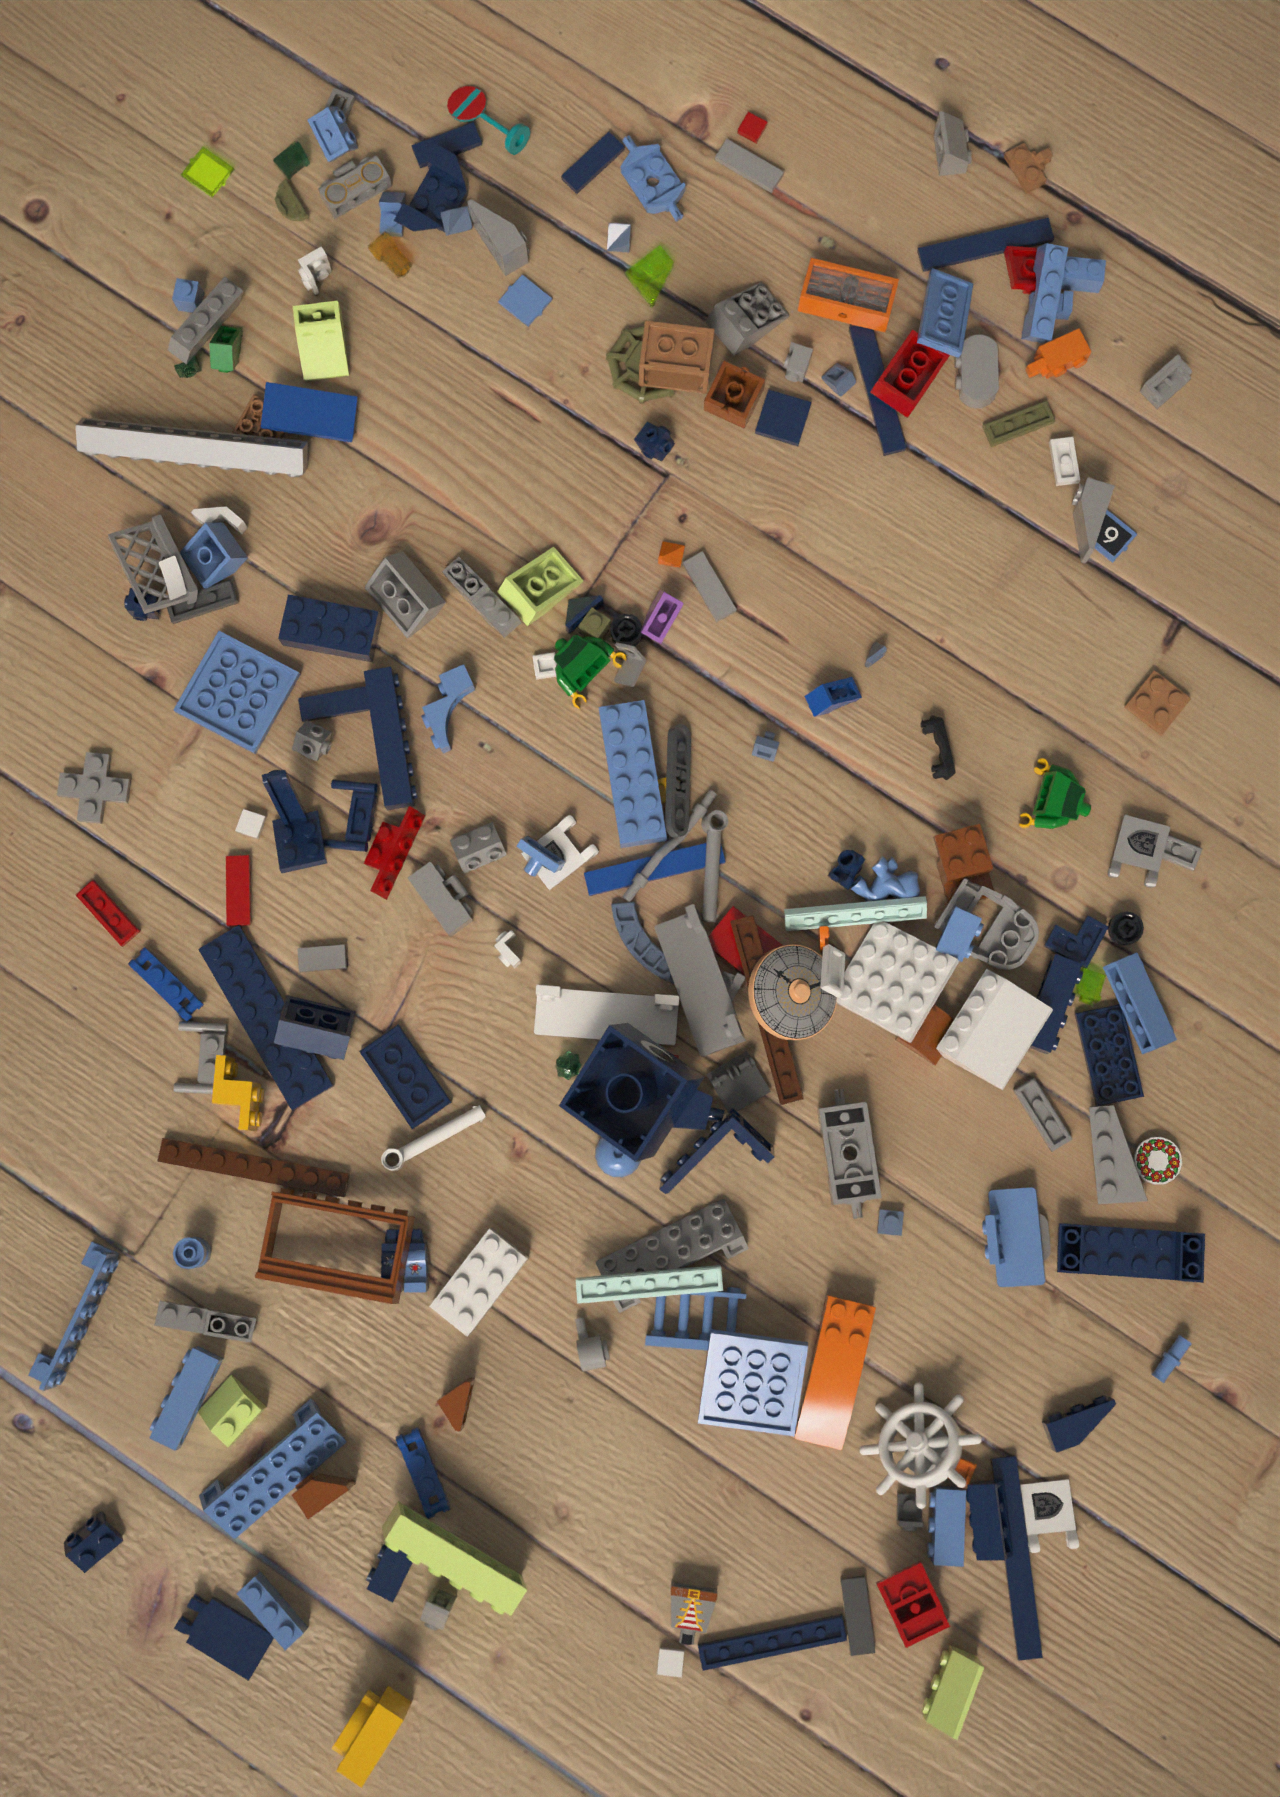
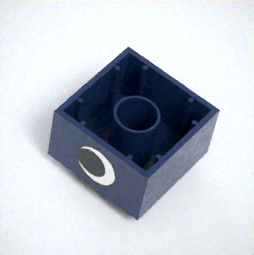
M629 1023L609 1025L559 1104V1107L633 1161L638 1162L655 1156L705 1077Z

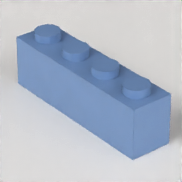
M1138 953L1104 966L1103 969L1141 1053L1145 1054L1176 1041L1177 1038L1174 1030L1168 1021L1164 1008L1157 997L1154 986Z
M199 1346L186 1352L182 1361L185 1365L181 1373L177 1372L171 1385L174 1388L171 1394H167L162 1401L161 1408L163 1411L160 1417H156L150 1426V1431H152L150 1439L175 1451L182 1447L224 1358Z

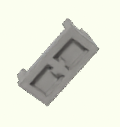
M1178 354L1144 384L1140 393L1158 409L1191 380L1189 375L1192 373V370Z

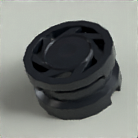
M621 614L614 618L610 628L614 644L622 643L636 647L642 639L640 620L632 614Z
M1127 911L1114 916L1108 923L1109 927L1107 929L1108 935L1113 942L1126 946L1135 943L1141 938L1144 926L1138 915Z

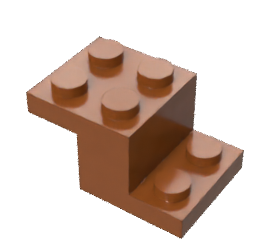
M980 824L933 837L940 859L936 865L947 903H949L963 878L994 891L989 874L993 870V865ZM982 895L979 901L987 899V897Z

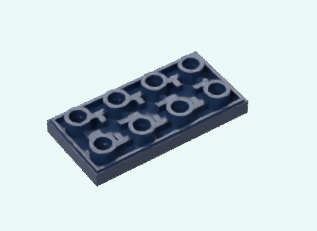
M1120 1004L1075 1013L1096 1107L1144 1097L1126 1018Z

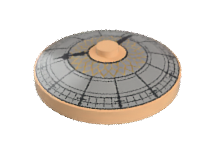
M785 945L770 950L758 960L750 976L748 996L755 1018L770 1034L784 1040H801L818 1034L827 1026L834 1014L837 997L820 988L822 956L805 946Z

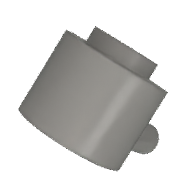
M585 1318L575 1319L579 1340H576L582 1372L606 1367V1360H610L606 1340L602 1341L600 1335L588 1338Z

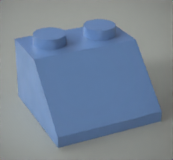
M206 522L179 552L203 588H208L234 574L248 559L224 523Z

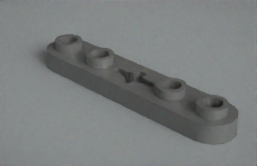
M684 724L670 727L667 739L665 828L667 833L673 838L686 835L689 828L691 733Z

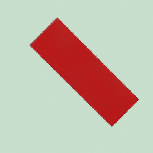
M249 855L226 856V926H251V861Z
M91 880L76 894L77 898L120 946L124 947L140 932L95 880Z

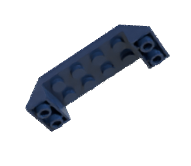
M1063 1223L1058 1225L1057 1272L1204 1283V1233Z

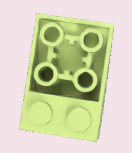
M330 301L293 306L295 330L304 381L349 376L343 316L339 302Z

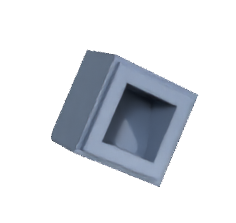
M467 206L440 213L446 236L465 232L473 228Z
M609 223L607 251L629 253L631 224Z

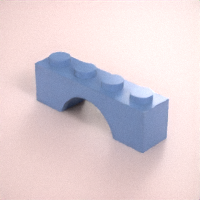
M1049 243L1037 247L1033 269L1036 274V290L1032 305L1025 316L1022 340L1045 343L1052 340L1068 247Z

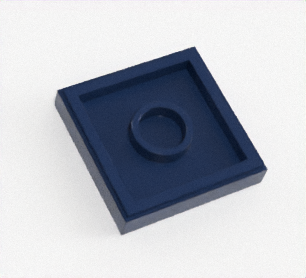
M768 389L755 434L799 446L812 402Z

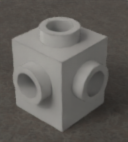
M306 721L296 732L292 750L309 759L318 761L323 754L327 755L332 743L329 740L332 732Z

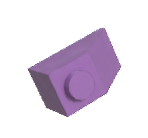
M659 590L648 610L641 633L661 644L684 603Z

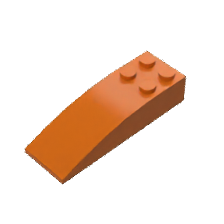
M826 1294L794 1439L842 1450L865 1360L876 1310L875 1306Z

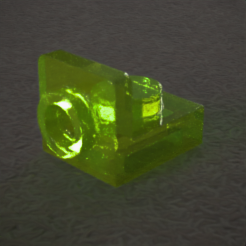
M1082 968L1083 976L1080 983L1076 985L1074 993H1076V997H1079L1080 1002L1092 1005L1093 1002L1097 1003L1101 1000L1102 996H1100L1106 975Z

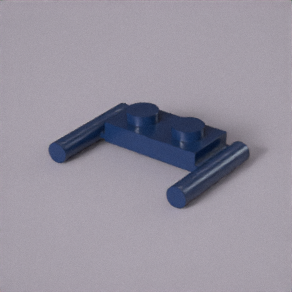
M333 779L331 782L332 789L353 790L345 840L324 838L325 848L367 852L368 842L371 840L377 802L375 794L378 790L377 783Z

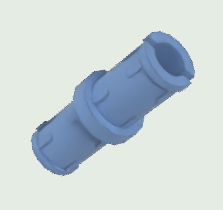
M1178 1335V1338L1168 1352L1164 1351L1162 1354L1164 1356L1151 1375L1165 1383L1174 1368L1180 1366L1181 1362L1179 1361L1192 1343Z

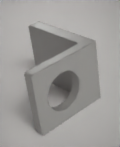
M616 643L617 649L626 655V661L623 660L622 667L619 668L614 681L618 684L634 687L647 660L635 646Z

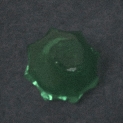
M567 1051L556 1059L555 1068L557 1069L558 1077L570 1080L573 1076L578 1075L579 1069L582 1066L579 1054Z

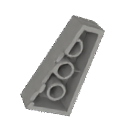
M1115 1106L1089 1107L1098 1204L1148 1201Z

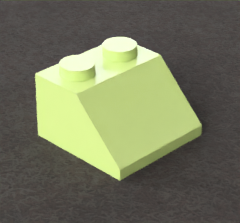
M230 1375L198 1412L209 1430L227 1447H230L267 1407L239 1380Z

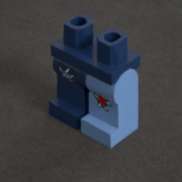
M400 1229L386 1230L385 1242L381 1243V1278L391 1279ZM413 1229L405 1268V1282L403 1279L401 1292H427L429 1290L427 1242H424L423 1229Z

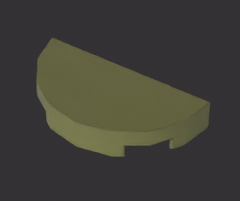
M287 179L279 184L275 197L279 212L291 221L309 219L305 209Z

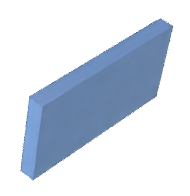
M934 268L931 269L927 282L917 343L957 358L960 357L963 350L973 283Z

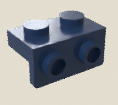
M100 1511L96 1516L90 1517L79 1530L68 1535L64 1541L65 1556L85 1573L122 1543L123 1537L106 1521L105 1513Z

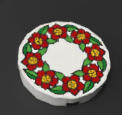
M1150 1137L1142 1141L1135 1148L1133 1160L1140 1178L1153 1185L1166 1184L1174 1180L1182 1166V1157L1178 1147L1172 1141L1163 1137Z

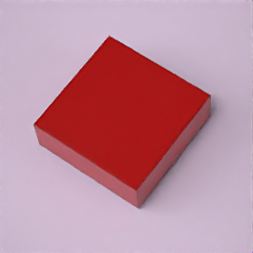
M748 112L739 126L737 134L757 144L768 122Z

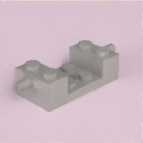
M837 1089L833 1090L836 1104L831 1107L817 1109L829 1175L828 1185L831 1205L849 1204L852 1206L853 1219L863 1218L861 1203L867 1200L882 1198L867 1102L845 1103L844 1089H839V1092ZM847 1146H852L856 1149L857 1155L855 1159L847 1160L843 1156V1151Z

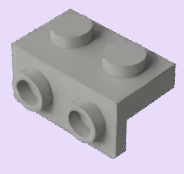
M493 822L450 840L464 873L507 855Z

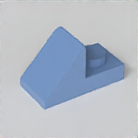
M382 193L379 200L381 209L380 236L403 237L404 226L395 222L394 218L402 204H405V193Z

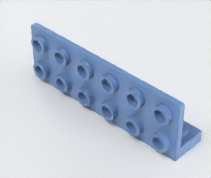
M94 1241L91 1242L81 1264L95 1271L53 1358L42 1352L38 1353L28 1376L42 1382L39 1387L40 1390L45 1391L55 1388L64 1381L67 1374L64 1370L68 1362L71 1363L76 1356L77 1349L75 1347L78 1341L84 1338L88 1330L86 1326L89 1317L92 1318L98 1309L96 1302L99 1296L103 1295L108 1288L109 1282H107L110 1273H114L119 1264L117 1258L120 1253Z
M312 1398L293 1413L297 1427L227 1488L217 1479L199 1495L203 1511L234 1539L346 1443L345 1438L321 1415L317 1403Z

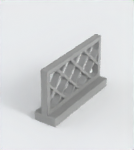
M161 515L152 517V522L108 534V539L144 614L185 601L187 604L197 602L198 589ZM148 530L152 535L150 542L138 538L139 533ZM125 538L130 540L131 543L128 548L118 545L116 540ZM134 543L147 547L144 554L131 550ZM150 549L160 552L161 557L159 561L147 556ZM128 555L140 559L137 567L127 564L126 559ZM175 556L182 573L186 594L170 600L169 595L165 594L167 586L164 578L156 574L160 568V561ZM144 561L156 566L153 573L141 569ZM138 574L149 578L146 586L136 583L135 579ZM153 580L165 585L162 593L150 588ZM147 593L159 597L156 603L147 605L144 598Z

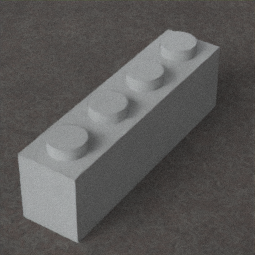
M224 277L171 336L168 351L187 364L239 306L243 290Z

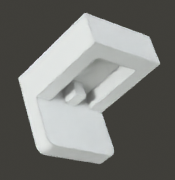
M512 930L508 933L504 931L496 938L495 941L497 943L494 947L500 952L501 955L498 958L506 967L512 965L515 969L522 962L509 949L507 944L516 935Z

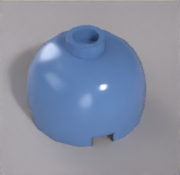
M603 1138L599 1139L595 1148V1159L599 1168L605 1174L612 1177L622 1178L631 1175L638 1169L641 1161H633Z

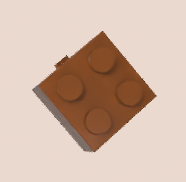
M723 361L704 400V411L745 429L764 391L765 379L750 373V370L744 366L739 368Z

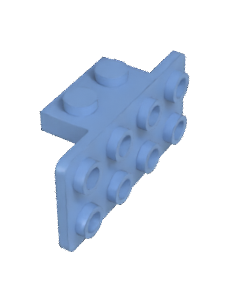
M1033 1187L991 1190L988 1194L990 1215L985 1216L982 1228L984 1235H987L988 1245H985L986 1259H989L990 1265L995 1264L998 1286L1043 1285L1046 1282L1037 1190Z

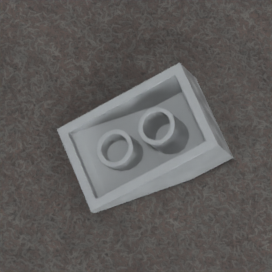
M472 199L467 201L471 223L504 275L507 276L528 263L527 254L529 249L526 245L528 240L523 231L518 232L514 224Z
M1089 477L1084 485H1079L1071 504L1075 506L1073 518L1080 560L1084 564H1086L1095 548L1115 487L1114 485Z

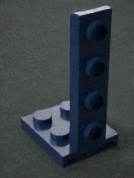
M272 770L267 774H262L263 784L281 818L272 820L281 873L327 864L318 810L306 813L286 770Z
M732 1108L722 1121L718 1119L710 1127L712 1132L706 1138L701 1136L694 1143L693 1147L695 1149L689 1155L684 1153L676 1162L678 1166L673 1171L668 1170L660 1178L659 1190L664 1194H668L731 1129L735 1132L733 1136L742 1145L747 1143L752 1148L751 1153L760 1162L764 1160L766 1163H769L775 1157L774 1146Z

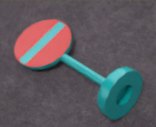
M464 86L458 88L450 95L447 108L449 114L454 119L460 122H469L481 117L507 135L505 138V149L507 152L516 155L524 149L530 137L529 127L518 123L509 130L485 114L484 110L486 109L487 101L484 93L479 88Z

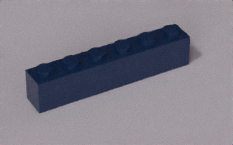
M392 667L364 671L384 806L387 811L415 806L414 799H418L416 785L411 784L414 769L412 762L408 763L407 754H411L409 740L404 739L403 733L407 731L405 717L401 718L400 709H404L402 696L397 695L396 688L400 687L399 675L394 673Z

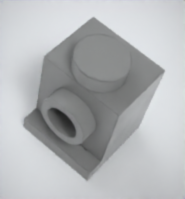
M791 342L789 354L784 363V368H787L785 375L787 380L803 382L812 358L813 349Z

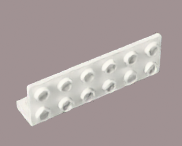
M536 985L537 1002L534 1033L536 1035L600 1040L609 1025L629 1023L657 1044L675 1045L679 996L661 994L646 996L561 989L559 986Z

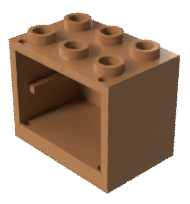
M645 320L639 363V386L707 394L715 329Z

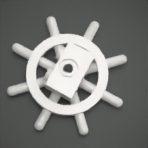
M917 1382L914 1385V1403L904 1405L894 1413L882 1403H878L875 1406L876 1412L886 1420L879 1436V1443L862 1445L859 1451L862 1455L879 1454L881 1462L888 1472L887 1476L876 1487L877 1494H885L897 1480L907 1487L916 1488V1506L919 1509H923L926 1506V1488L935 1486L946 1478L952 1480L960 1488L966 1486V1480L955 1470L961 1457L962 1446L979 1444L982 1438L979 1434L961 1435L957 1423L951 1417L964 1401L961 1395H956L942 1409L932 1403L924 1402L923 1384ZM924 1416L935 1417L936 1419L930 1426L924 1429ZM914 1418L915 1431H912L904 1423ZM943 1425L947 1429L948 1436L940 1430ZM897 1431L906 1438V1441L893 1442ZM905 1451L904 1456L896 1464L892 1452ZM908 1467L915 1475L907 1474L903 1471Z

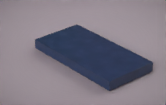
M399 1024L359 1051L412 1130L452 1103Z

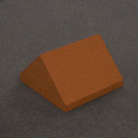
M470 1377L437 1400V1403L457 1432H461L465 1427L475 1378Z

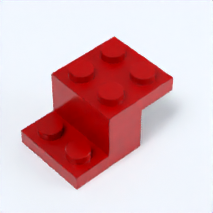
M921 1561L876 1582L906 1648L950 1627L943 1612V1607Z

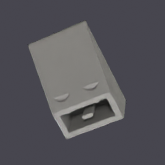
M761 282L717 303L705 322L711 329H715L714 333L734 356L752 346L790 315Z

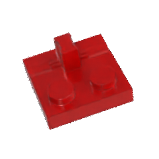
M1007 246L1004 250L1011 289L1023 290V294H1031L1036 290V274L1033 269L1037 248Z

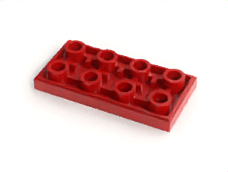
M732 906L708 938L713 951L745 976L730 921L747 916ZM757 925L764 954L774 948L783 946Z

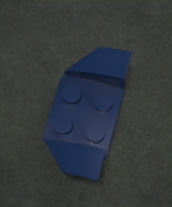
M436 144L427 160L429 170L409 206L403 203L394 218L395 222L413 232L438 229L445 232L440 213L462 207L468 196L456 155Z

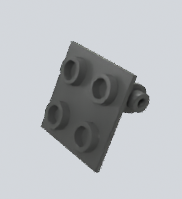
M747 1051L706 1074L728 1112L732 1108L739 1111L771 1092L757 1069L753 1058Z

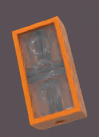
M811 258L800 295L798 311L886 332L899 279Z

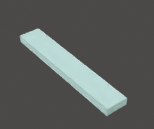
M926 896L784 909L786 931L818 929L821 926L839 927L880 923L883 921L894 922L926 919L927 900Z
M721 1265L575 1278L577 1304L723 1291Z

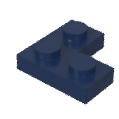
M1090 916L1085 917L1076 935L1055 925L1044 947L1065 958L1081 963V967L1086 969L1109 926Z

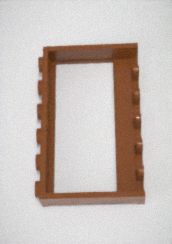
M281 1188L280 1192L272 1191L269 1215L255 1278L388 1304H399L415 1220L414 1216H409L407 1210L394 1208L393 1213L385 1211V1206L371 1204L370 1208L362 1207L363 1202L348 1200V1204L339 1203L340 1198L326 1196L325 1200L317 1199L318 1194L303 1192V1196L294 1195L295 1190ZM282 1203L399 1224L400 1231L391 1279L272 1257Z

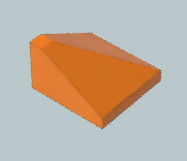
M663 541L658 564L681 568L685 545Z

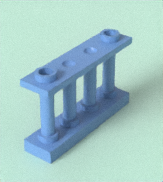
M727 1287V1291L681 1294L678 1332H675V1336H666V1331H663L666 1296L656 1297L654 1330H651V1334H646L645 1345L708 1350L712 1329L714 1296L729 1298L726 1331L736 1332L738 1298L746 1299V1293H741V1288ZM690 1295L705 1296L702 1334H699V1338H690V1333H687Z

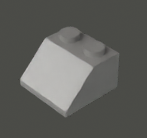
M944 111L939 112L933 134L939 176L966 173L968 164H971V151L967 150L966 146L969 139L968 130L964 129L963 120Z

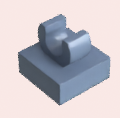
M766 731L764 738L757 736L752 756L774 762L780 743L773 741L775 733Z

